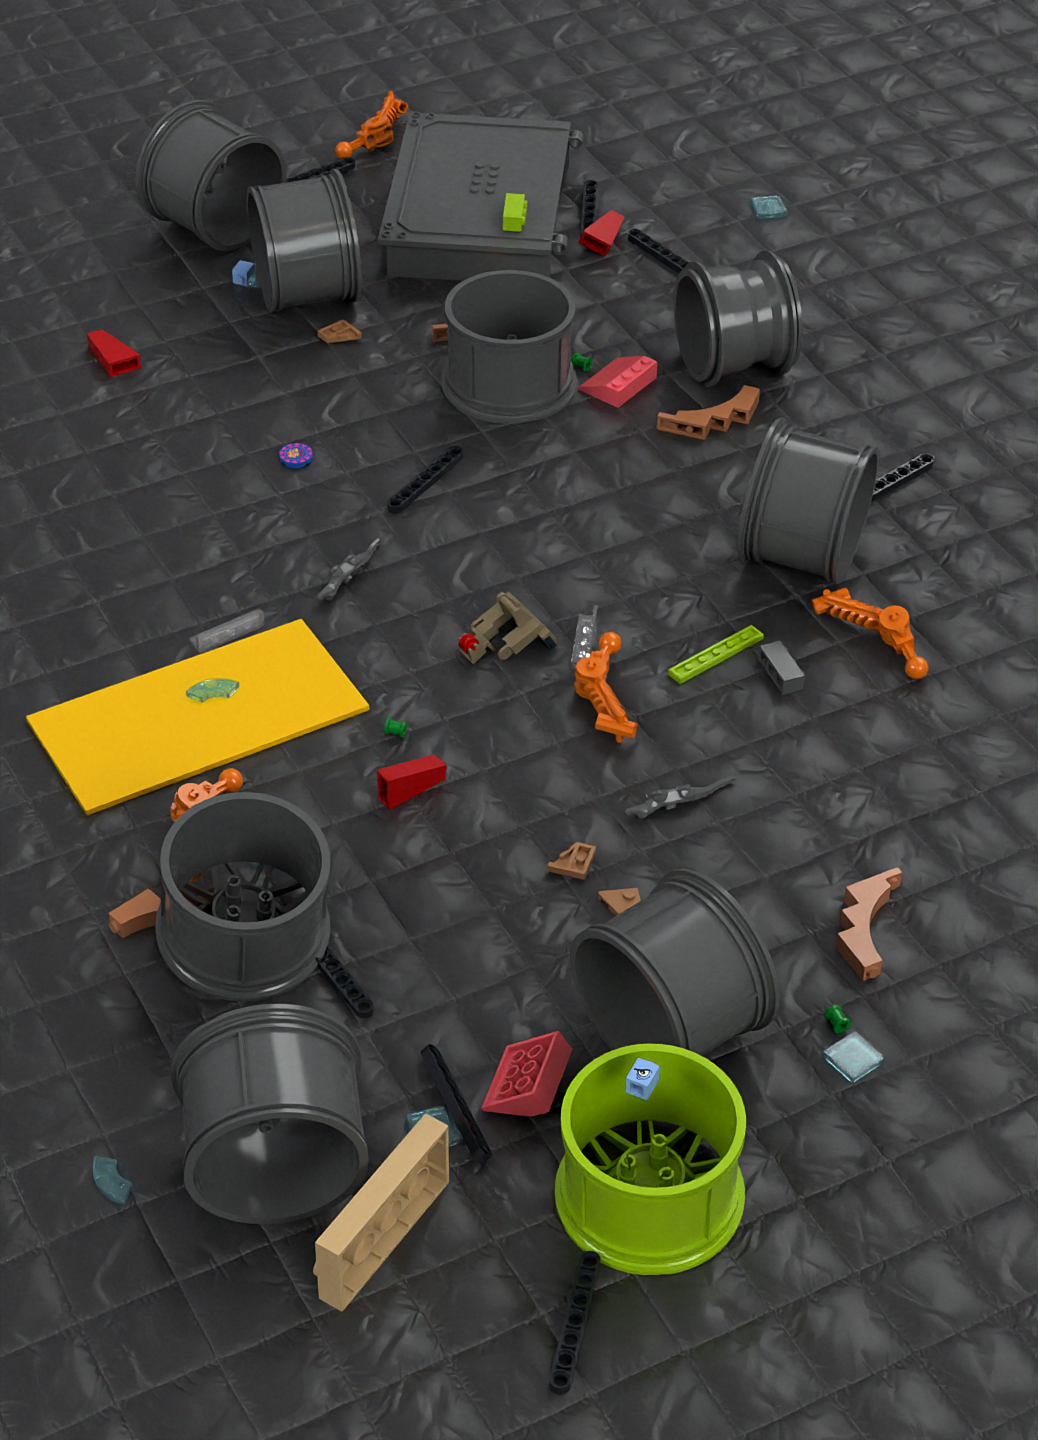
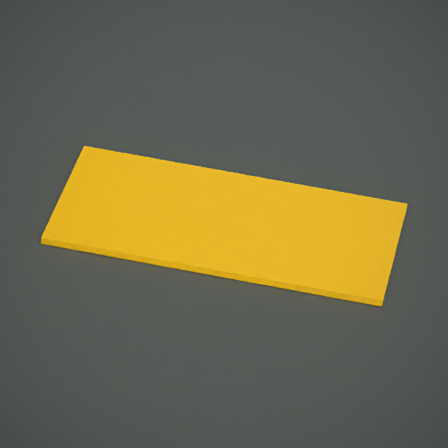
M298 619L26 716V720L88 816L369 711L370 708L363 696L302 619Z

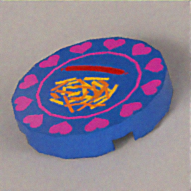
M291 443L281 448L279 459L281 463L283 462L289 468H302L308 462L309 464L312 462L313 451L308 445Z

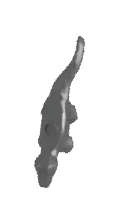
M377 538L371 543L364 553L356 556L352 553L340 565L334 566L329 571V575L322 581L323 584L327 585L316 596V601L321 602L323 599L332 600L339 586L343 583L345 585L349 583L353 578L352 575H355L369 561L373 551L379 545L380 539Z
M736 775L717 780L705 787H691L688 784L669 790L663 789L646 794L648 800L642 804L626 808L623 813L626 816L634 815L636 818L642 819L663 806L665 810L676 808L677 803L694 801L713 794L720 787H725L726 784L732 783L736 779Z

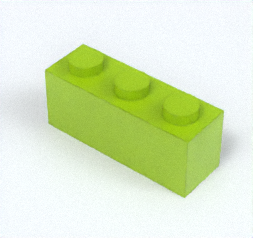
M506 193L503 231L521 232L522 226H525L528 200H525V194Z

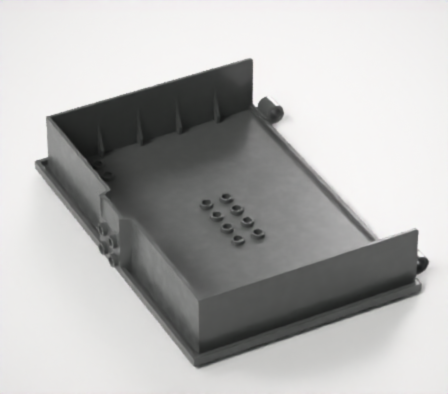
M410 112L395 172H392L390 193L378 236V245H386L387 276L464 281L485 272L520 270L541 274L550 278L551 249L557 255L564 254L567 249V237L562 234H555L554 229L564 166L569 165L570 147L579 149L582 146V132L570 130L571 122ZM506 193L525 194V200H528L525 226H522L521 232L503 231Z

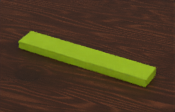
M750 625L668 669V675L679 684H682L763 640L764 634Z

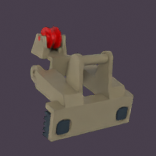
M509 591L506 594L504 592L498 594L496 597L498 603L471 624L470 629L476 634L475 636L471 633H463V636L458 638V646L461 653L472 664L486 653L484 650L486 647L492 652L496 650L489 640L499 633L497 629L511 617H514L517 627L502 638L506 645L498 652V657L501 660L507 659L513 653H519L537 636L551 650L560 643L552 632Z

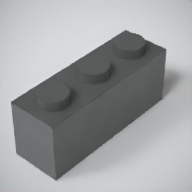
M781 641L761 645L758 660L782 695L803 690L806 679L805 673L800 670L796 660L789 654L787 647H784Z

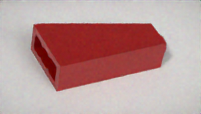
M610 210L584 230L578 243L605 257L617 235L624 216Z
M102 329L87 333L88 347L110 377L141 368L139 353Z
M433 754L377 770L378 799L390 810L444 781L447 770L445 762Z

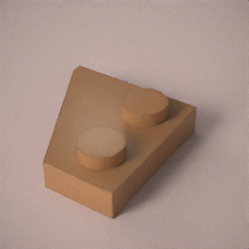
M343 319L317 331L318 337L326 343L362 338V332Z
M576 842L569 850L561 853L557 861L554 863L549 862L547 871L585 880L596 853V846Z
M638 888L599 891L598 893L599 900H604L614 915L622 913L641 901Z

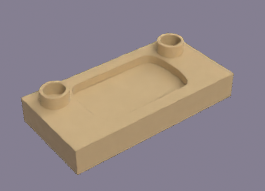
M425 1113L315 1242L316 1262L313 1274L318 1277L319 1299L342 1312L449 1183L448 1125Z

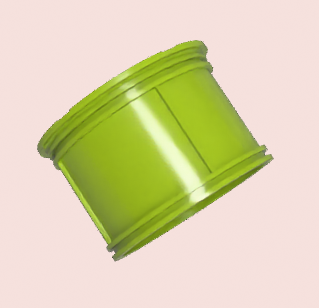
M636 1044L612 1050L594 1059L577 1074L568 1087L561 1108V1135L565 1155L561 1160L556 1175L555 1203L560 1220L570 1238L584 1252H597L601 1258L600 1263L619 1271L638 1275L679 1273L711 1259L727 1245L740 1224L745 1204V1186L738 1165V1159L744 1146L746 1114L742 1098L736 1086L718 1066L705 1057L684 1048L665 1044ZM638 1058L652 1061L660 1066L659 1081L648 1100L626 1092V1077ZM648 1120L650 1143L642 1144L641 1121ZM637 1121V1145L613 1132L610 1128ZM652 1121L668 1122L681 1127L666 1138L662 1134L654 1135ZM692 1131L697 1135L685 1159H683L671 1147L688 1132ZM600 1134L623 1150L624 1153L616 1160L611 1161L595 1137ZM703 1139L721 1157L692 1163ZM587 1144H589L602 1166L593 1165L583 1155L581 1151ZM712 1169L708 1172L694 1174L695 1172Z

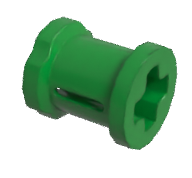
M578 352L572 356L573 367L578 366L585 372L591 368L592 359L590 357L585 358Z
M388 717L385 723L384 734L392 733L404 738L408 722H398Z
M833 1005L825 1011L824 1017L832 1023L835 1033H843L850 1028L851 1021L843 1015L840 1005Z

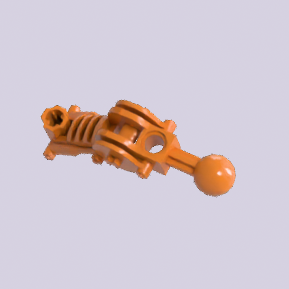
M389 91L387 93L388 96L384 98L382 109L376 112V116L368 119L365 124L361 125L362 130L356 133L357 139L350 143L339 142L336 145V156L339 159L352 157L353 151L359 147H364L372 152L376 147L390 144L394 140L391 128L395 120L400 117V114L407 112L408 104L396 99L393 91Z
M846 587L831 593L830 590L826 589L823 591V596L811 600L817 615L826 612L827 615L870 630H876L877 633H880L882 640L886 644L894 647L897 655L904 654L907 660L905 672L910 678L917 680L926 676L929 666L927 661L923 657L917 656L914 651V637L909 625V614L905 608L894 605L883 610L858 600H851Z
M606 632L599 638L598 645L600 651H592L589 657L582 658L577 662L574 673L576 677L574 686L576 693L580 697L590 699L598 713L595 729L615 734L616 742L621 743L623 742V736L631 739L634 738L637 723L628 721V715L611 687L605 681L607 678L606 674L609 671L610 655L617 653L622 645L618 634Z
M229 768L219 775V781L213 785L206 780L199 785L194 783L182 785L178 792L175 793L174 803L172 802L170 809L172 820L175 822L194 805L218 796L224 791L228 793L237 792L243 785L242 774L234 768ZM203 872L193 877L189 882H197L203 875Z

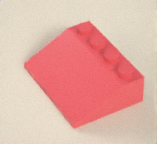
M646 356L617 357L579 386L578 390L619 408L657 378V361Z
M556 1031L506 1046L481 1109L486 1112L529 1117L549 1112L572 1052V1047L561 1033Z

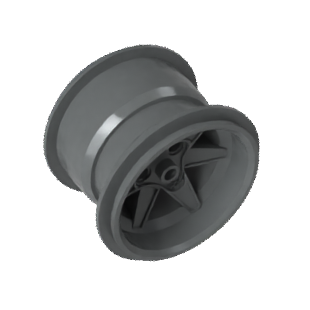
M769 250L761 251L756 255L749 268L743 271L731 266L705 268L700 262L692 261L679 273L674 290L675 328L683 361L690 375L696 381H703L707 387L715 386L721 376L745 371L756 362H761L767 368H773L776 375H784L790 371L800 355L803 324L796 283L788 265L781 257L776 256Z

